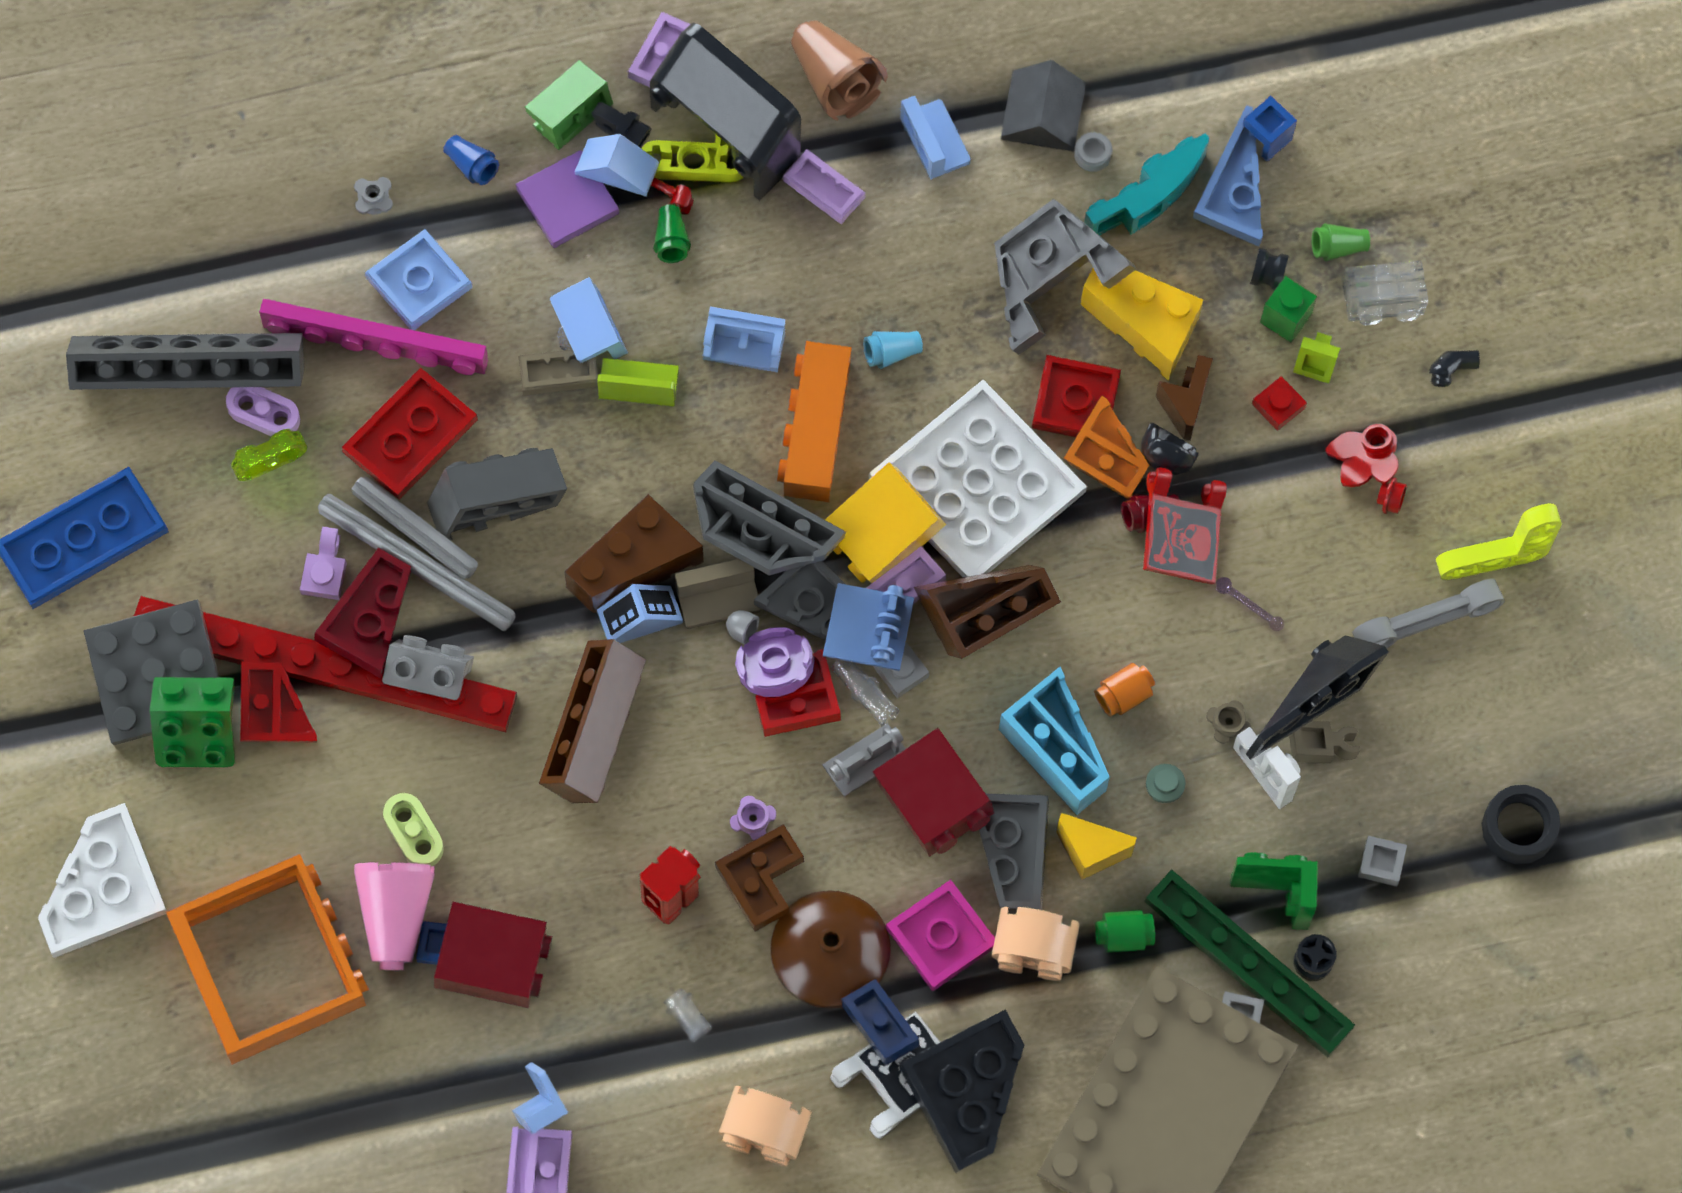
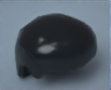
M1155 423L1149 424L1141 441V452L1149 466L1155 470L1160 467L1169 469L1172 475L1188 472L1199 455L1194 446Z

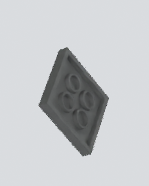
M198 599L83 630L110 741L113 745L152 735L150 703L154 677L219 678L201 603Z

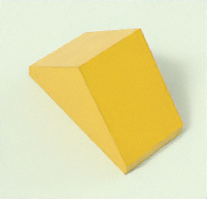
M1064 813L1060 815L1056 830L1082 880L1131 857L1137 837Z

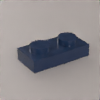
M876 979L842 998V1007L885 1066L920 1046L918 1036Z

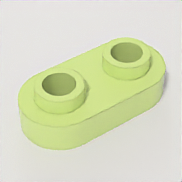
M408 793L392 796L386 802L383 809L387 828L409 863L434 866L440 861L444 851L439 832L421 802L415 796ZM401 812H409L411 814V818L406 822L399 821L397 816ZM422 844H427L431 847L430 852L425 855L417 853L416 850Z

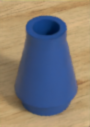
M458 135L450 137L444 145L443 152L452 159L471 183L485 185L496 175L499 169V162L495 159L493 152L468 142Z

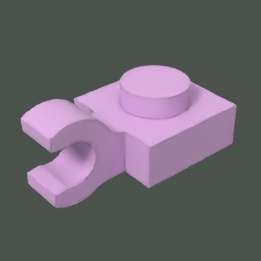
M322 527L319 555L307 553L300 586L302 595L335 600L340 599L347 563L343 558H336L340 543L338 529Z

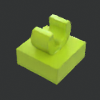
M1317 332L1315 340L1304 337L1293 373L1329 384L1340 351L1339 347L1330 345L1332 336Z

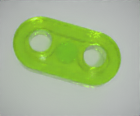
M283 429L272 435L270 440L260 445H248L239 449L235 453L231 467L239 481H249L295 461L307 451L308 446L301 432Z

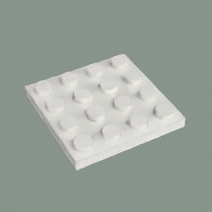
M984 380L979 382L869 473V479H871L888 462L902 472L947 524L928 542L962 577L991 572L1086 493L1087 486Z

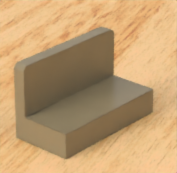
M740 559L675 573V588L687 629L726 621L728 616L738 610L748 611L752 614H757L761 611V608L754 605V599L758 596L754 582V567Z

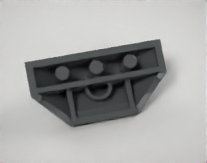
M716 460L700 475L693 485L703 539L767 575L825 560L846 534V531Z

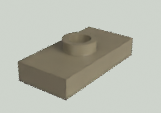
M573 349L518 356L523 396L598 387L596 357L580 363Z

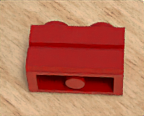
M669 846L657 857V864L652 862L639 874L642 903L664 924H670L682 913V907L687 908L699 897L698 880L701 876L697 872V869L700 867L697 859L686 849L680 852L676 847Z

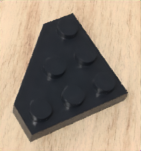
M1006 1009L910 1057L898 1065L955 1173L994 1153L997 1135L1003 1115L1006 1112L1014 1084L1013 1079L1025 1045Z

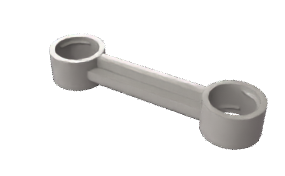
M1486 579L1470 585L1458 595L1392 618L1383 616L1371 619L1356 627L1352 634L1354 638L1380 644L1388 648L1397 640L1465 616L1473 618L1488 614L1502 606L1505 600L1496 580Z

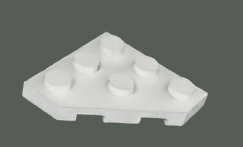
M125 803L87 817L80 831L81 836L72 854L69 853L56 880L57 885L48 903L43 906L38 919L53 958L163 916L167 912Z

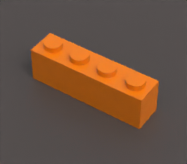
M806 341L804 354H797L794 376L800 377L799 389L791 388L788 411L795 412L793 424L786 423L783 437V446L789 447L787 460L780 459L777 482H784L783 496L829 502L851 365L852 347Z

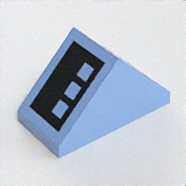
M632 584L597 609L606 639H614L619 643L683 623L671 586Z

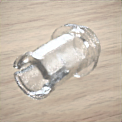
M680 989L664 1001L667 1007L665 1012L667 1015L672 1014L689 1036L690 1041L695 1042L712 1029V1025L707 1022L691 1000L694 997L692 993H686L684 989Z

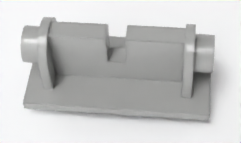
M887 723L831 758L822 766L845 797L875 778L873 770L906 749L901 743L904 740L903 736L896 727L892 729Z

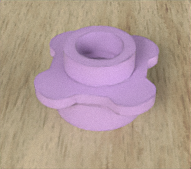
M745 796L740 801L737 815L731 817L730 826L734 831H743L749 834L752 840H756L766 834L765 830L769 822L776 819V810L773 806H766L762 801L755 799L753 796ZM752 815L757 817V820L754 822L749 819Z

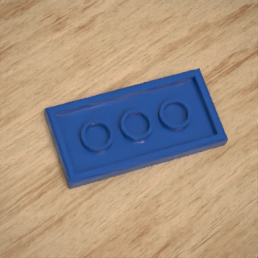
M128 466L1 538L0 557L32 609H35L169 531Z

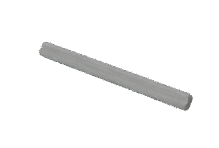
M326 494L320 501L318 511L321 515L374 549L380 548L410 565L413 574L497 628L506 631L513 623L516 616L512 609L470 582L462 579L448 568L332 494Z

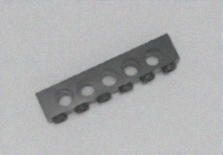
M303 333L72 336L66 352L69 390L301 386L305 369Z

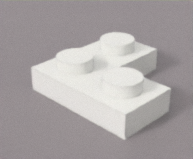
M1248 727L1236 736L1233 748L1278 809H1281L1290 803L1294 797L1301 778L1299 775L1301 772L1299 765L1289 753L1284 755L1278 745L1273 749L1270 747L1250 760L1246 753L1259 735L1256 736L1253 730Z

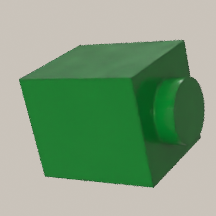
M1285 276L1264 304L1260 323L1292 343L1311 317L1317 296Z

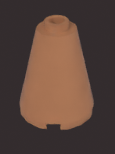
M819 21L804 22L795 29L791 45L827 115L833 120H839L837 116L845 115L848 119L853 118L867 110L878 99L881 92L877 88L881 80L886 83L888 76L885 66L877 58Z

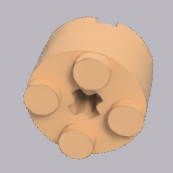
M1002 907L992 957L998 960V969L1020 974L1023 967L1038 970V977L1061 981L1063 973L1071 972L1080 923L1072 919L1070 927L1061 924L1063 916L1056 913L1018 907L1017 913L1014 915L1009 914V907Z
M735 1086L719 1134L724 1136L722 1142L727 1143V1147L746 1154L750 1153L751 1147L761 1150V1155L765 1156V1160L787 1167L789 1160H796L812 1112L802 1107L800 1114H798V1111L790 1109L792 1105L790 1101L748 1088L745 1096L741 1086Z

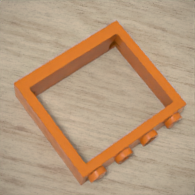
M300 854L166 912L232 1065L366 1006L362 993L369 989L361 970L356 969L352 971L347 957L353 955L344 933L336 936L331 922L337 920L333 907L328 898L320 900L315 889L322 885L313 864L305 866ZM298 881L347 994L239 1041L190 927Z

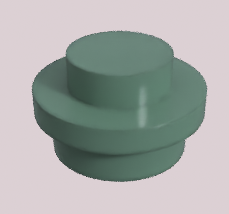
M1171 764L1155 766L1150 770L1146 778L1148 794L1154 800L1161 803H1171L1179 799L1186 785L1185 777L1181 770Z

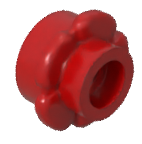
M1393 477L1390 483H1382L1377 504L1383 506L1382 511L1384 514H1387L1388 511L1399 514L1402 507L1407 484L1397 482V477Z

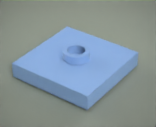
M426 229L365 272L366 279L410 330H416L472 289V282Z

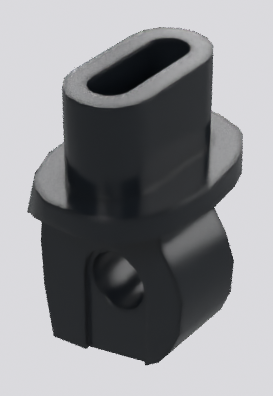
M600 101L592 111V117H594L596 125L609 135L621 134L640 148L651 133L652 128L639 121L640 115L630 111L624 115Z

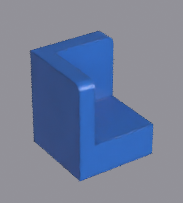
M1270 95L1244 118L1243 126L1264 144L1261 157L1267 162L1292 141L1297 119Z

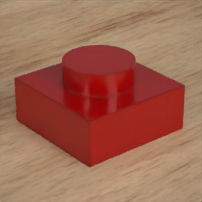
M1280 376L1253 398L1252 405L1278 431L1306 409L1307 402Z

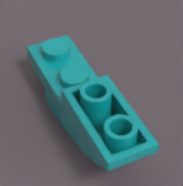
M1204 133L1197 138L1193 136L1187 137L1179 142L1174 150L1164 155L1158 153L1151 156L1142 166L1139 184L1138 182H1133L1125 186L1116 197L1108 201L1101 199L1093 203L1085 213L1084 223L1099 236L1122 223L1130 235L1150 224L1176 202L1191 184L1207 154L1209 136Z

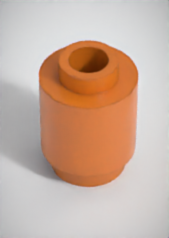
M1130 663L1101 681V687L1094 690V693L1101 708L1109 717L1117 713L1123 715L1153 696L1151 687L1155 685V681L1144 665L1138 667L1135 663Z

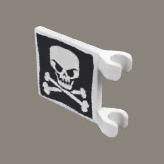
M916 1012L905 1020L918 1036L919 1047L885 1066L869 1044L853 1057L834 1067L830 1076L835 1086L842 1088L862 1072L889 1106V1109L877 1115L871 1122L870 1131L878 1139L884 1137L900 1122L921 1108L898 1065L940 1042Z

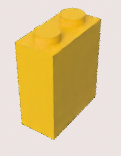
M890 462L825 519L827 522L846 531L845 537L833 551L838 555L843 551L852 562L847 567L861 583H864L866 580L871 583L876 581L919 547L927 543L947 525L902 472Z

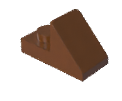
M1198 355L1195 367L1187 366L1182 387L1163 381L1158 382L1156 397L1184 440L1191 441L1213 358Z

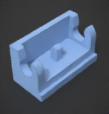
M710 307L703 345H705L703 360L778 372L785 338V319Z

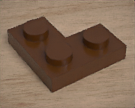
M783 824L715 862L716 870L755 932L790 913L789 906L772 879L803 863L804 856Z

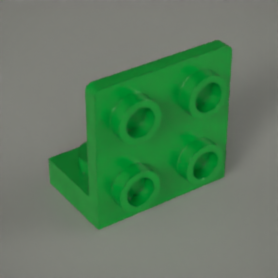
M1246 853L1244 857H1237L1230 877V887L1290 891L1286 894L1285 914L1286 916H1292V929L1308 930L1317 908L1318 861H1308V858L1302 855H1287L1284 859H1271L1264 853Z

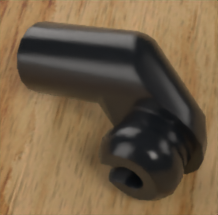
M1447 351L1443 353L1430 366L1429 373L1432 374L1431 383L1436 387H1448L1452 383L1451 374L1456 370L1479 369V351Z

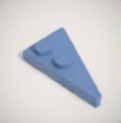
M1246 105L1194 211L1193 218L1256 246H1260L1263 230L1261 229L1259 164L1256 152V137L1243 126L1244 118L1253 111V107Z

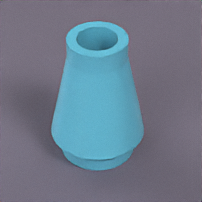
M874 331L871 336L864 338L863 343L867 363L870 367L878 366L880 369L923 351L922 339L918 331Z

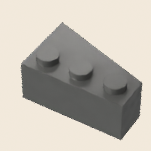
M529 448L521 451L518 455L503 457V455L496 454L485 458L481 462L468 464L466 461H458L450 464L443 471L427 505L436 530L451 541L453 540L451 533L474 526L475 531L479 532L488 529L486 521L509 515L510 520L513 521L556 507L567 491V486L553 448L540 451L538 448Z

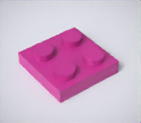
M949 880L886 924L889 934L932 991L992 951L995 941L994 936L952 880Z

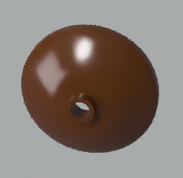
M841 891L814 892L795 901L789 906L790 913L778 919L771 939L772 965L779 981L797 999L816 1007L841 1008L842 998L875 979L880 984L884 978L890 960L891 946L889 933L878 912L861 898ZM828 936H834L838 939L839 943L834 947H828L823 941Z

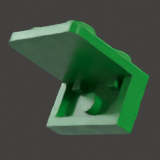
M154 677L150 703V720L155 763L158 766L231 767L234 765L235 748L232 727L235 691L234 678Z

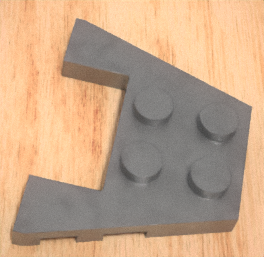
M1052 199L994 242L1000 285L1004 288L1006 296L1005 318L1010 323L1012 337L1009 338L1010 348L1020 355L1046 336L1030 306L1031 303L1088 261L1093 266L1102 285L1109 289L1136 270L1132 262L1055 199Z

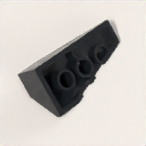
M1346 635L1334 643H1331L1329 640L1321 643L1312 651L1311 656L1313 660L1247 751L1246 755L1250 760L1360 691L1389 653L1387 648L1380 644Z

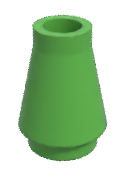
M1324 223L1321 227L1314 228L1312 232V251L1316 258H1323L1324 261L1358 252H1367L1370 248V234L1367 229H1355Z

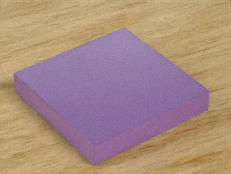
M582 150L516 184V190L553 248L619 214L618 206L603 183L575 174L583 153Z

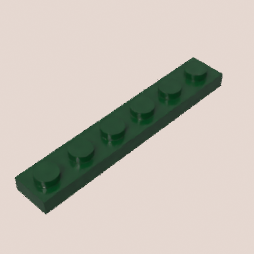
M1172 869L1145 898L1147 905L1254 996L1264 1000V1004L1327 1058L1354 1029L1355 1024Z

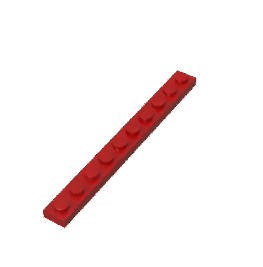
M140 596L134 616L175 605ZM203 612L213 655L216 659L240 665L241 662H281L290 678L507 732L517 699L516 691L464 678L460 697L457 700H452L384 684L382 679L385 666L380 679L315 640Z

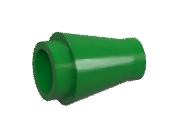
M664 205L658 210L659 218L653 250L661 261L665 263H678L686 259L691 243L681 217V209L676 205Z

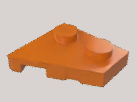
M1103 396L1099 399L1063 458L1064 462L1128 500L1149 468L1147 460L1133 443L1129 432L1113 412L1107 398Z

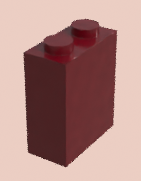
M936 728L872 771L877 784L929 857L936 852L942 854L950 850L957 843V838L969 830L975 832L983 828L990 821V816L995 814L990 799L939 728Z
M452 901L434 975V988L529 1008L531 996L539 998L544 974L537 973L540 958L548 960L553 936L546 935L547 922Z

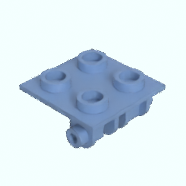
M838 583L823 657L900 671L914 597L903 595V588L896 585L888 586V590L883 592Z

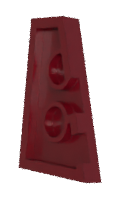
M378 548L315 631L314 640L381 679L389 645L392 641L410 578L411 566Z

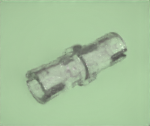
M837 659L830 668L831 671L852 692L851 698L856 703L861 702L881 727L887 723L889 724L887 720L889 717L891 720L896 718L900 710L879 689V682L874 676L869 677L858 663L843 660L841 663Z

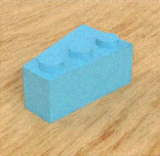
M1059 667L1001 714L998 730L1068 807L1078 815L1106 792L1110 776L1090 732L1088 733L1079 713L1080 709L1075 699L1073 700L1065 682L1064 673L1061 667Z

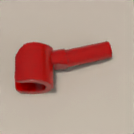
M655 177L653 178L650 186L672 197L669 205L678 206L681 209V214L687 215L690 213L694 199L691 190L687 186L678 185L674 187Z

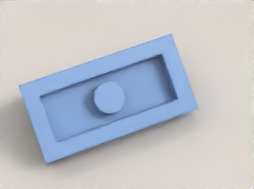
M915 96L901 101L900 119L930 179L970 164V156L942 100L938 99L923 106L919 105Z
M590 277L550 297L552 306L580 363L605 351H608L614 359L628 353L602 295Z
M531 1062L525 1068L540 1094L513 1109L512 1112L519 1124L533 1134L568 1112L546 1072Z

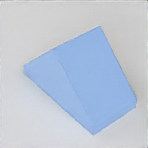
M621 134L597 137L587 140L575 174L647 196L659 161Z

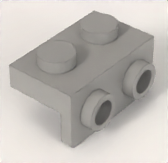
M405 635L403 640L398 639L389 645L382 679L384 684L452 700H457L460 697L464 677L471 672L474 656L464 654V648L449 644H442L441 649L426 646V639Z

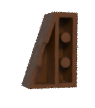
M1032 565L913 587L947 654L960 659L1061 603L1045 569Z

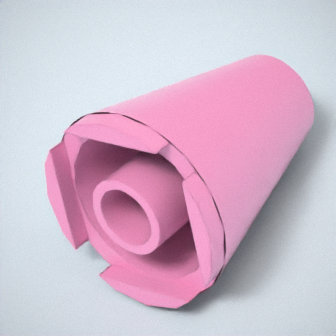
M378 862L355 864L354 874L371 961L380 962V970H404V963H411L413 961L435 875L434 866L417 863L380 864L378 867Z

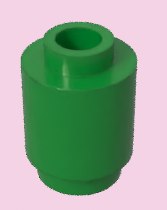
M1142 910L1103 913L1102 921H1096L1095 923L1097 945H1104L1106 953L1145 950V946H1153L1155 944V926L1152 913L1143 914Z

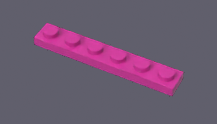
M264 298L259 311L263 328H267L271 333H303L305 339L314 343L322 344L329 341L341 344L342 347L351 351H362L363 349L376 351L388 359L409 358L426 367L442 365L451 367L454 371L464 375H473L474 373L485 375L488 354L485 345Z

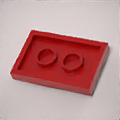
M420 367L342 446V452L400 500L478 421L477 414Z

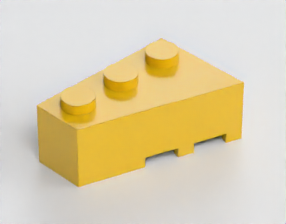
M1092 268L1083 286L1080 305L1115 335L1118 333L1134 347L1133 351L1141 358L1146 357L1161 370L1160 374L1169 381L1200 318L1204 300L1136 270L1109 289L1102 285L1094 268Z

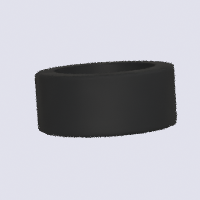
M1512 785L1499 791L1487 806L1482 820L1483 839L1490 851L1501 860L1513 864H1529L1544 857L1555 843L1561 826L1559 810L1552 798L1541 789L1529 785ZM1513 803H1522L1531 806L1541 815L1544 822V831L1536 843L1529 846H1520L1511 843L1502 836L1498 827V818L1506 806Z

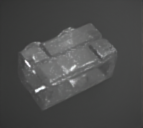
M1422 261L1346 268L1342 286L1346 300L1348 320L1360 321L1362 325H1373L1382 321V318L1397 317L1399 321H1412L1417 319L1420 314H1424L1428 304L1426 282L1424 281Z

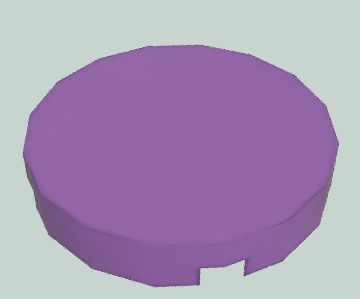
M786 627L768 628L750 636L749 642L744 647L741 645L737 651L735 666L741 684L751 693L763 697H780L796 691L807 682L813 673L814 656L809 641L803 635L801 637L795 634L794 630Z

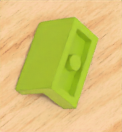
M603 358L601 374L598 375L597 380L598 398L674 407L679 366Z

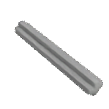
M360 477L355 482L351 490L355 497L462 579L470 578L478 567V562L370 478Z

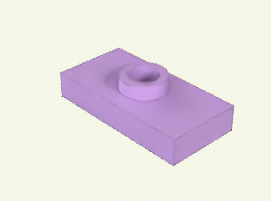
M806 150L783 175V181L840 224L865 199L864 191L809 150Z

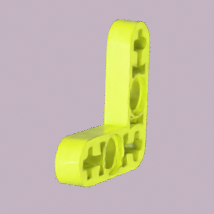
M718 135L715 136V143L654 140L644 144L641 148L652 157L653 154H660L661 160L654 175L657 179L737 182L743 178L735 168L727 169L728 148L732 149V147ZM672 154H677V167H672ZM689 154H698L704 159V164L697 169H691L684 165L683 160Z
M1548 503L1525 511L1512 537L1461 547L1440 554L1436 558V563L1441 579H1457L1526 564L1545 557L1549 553L1562 526L1557 506Z

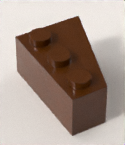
M648 494L564 571L566 588L592 613H596L598 608L632 584L650 585L658 580L662 582L671 578V574L692 565L694 567L703 563V545Z

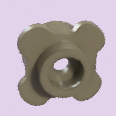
M1233 700L1222 704L1218 708L1212 707L1208 710L1206 718L1208 722L1213 724L1215 729L1214 738L1217 742L1222 744L1228 743L1230 738L1236 737L1248 727L1251 728V724L1246 721V714L1241 702ZM1231 719L1233 723L1231 725H1227L1225 723V720Z

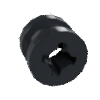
M1259 248L1250 284L1255 286L1266 284L1270 285L1272 290H1275L1283 280L1289 255L1280 254L1274 256L1269 254L1266 249Z
M1320 934L1306 936L1300 942L1294 955L1293 965L1296 972L1302 978L1309 981L1324 979L1330 974L1337 958V950L1334 943L1328 937Z

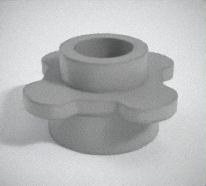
M380 177L376 181L357 180L354 184V189L358 193V201L355 203L356 210L361 214L368 213L371 215L388 212L393 206V202L389 198V190L392 187L391 181L386 177ZM376 193L377 196L375 198H371L370 194Z

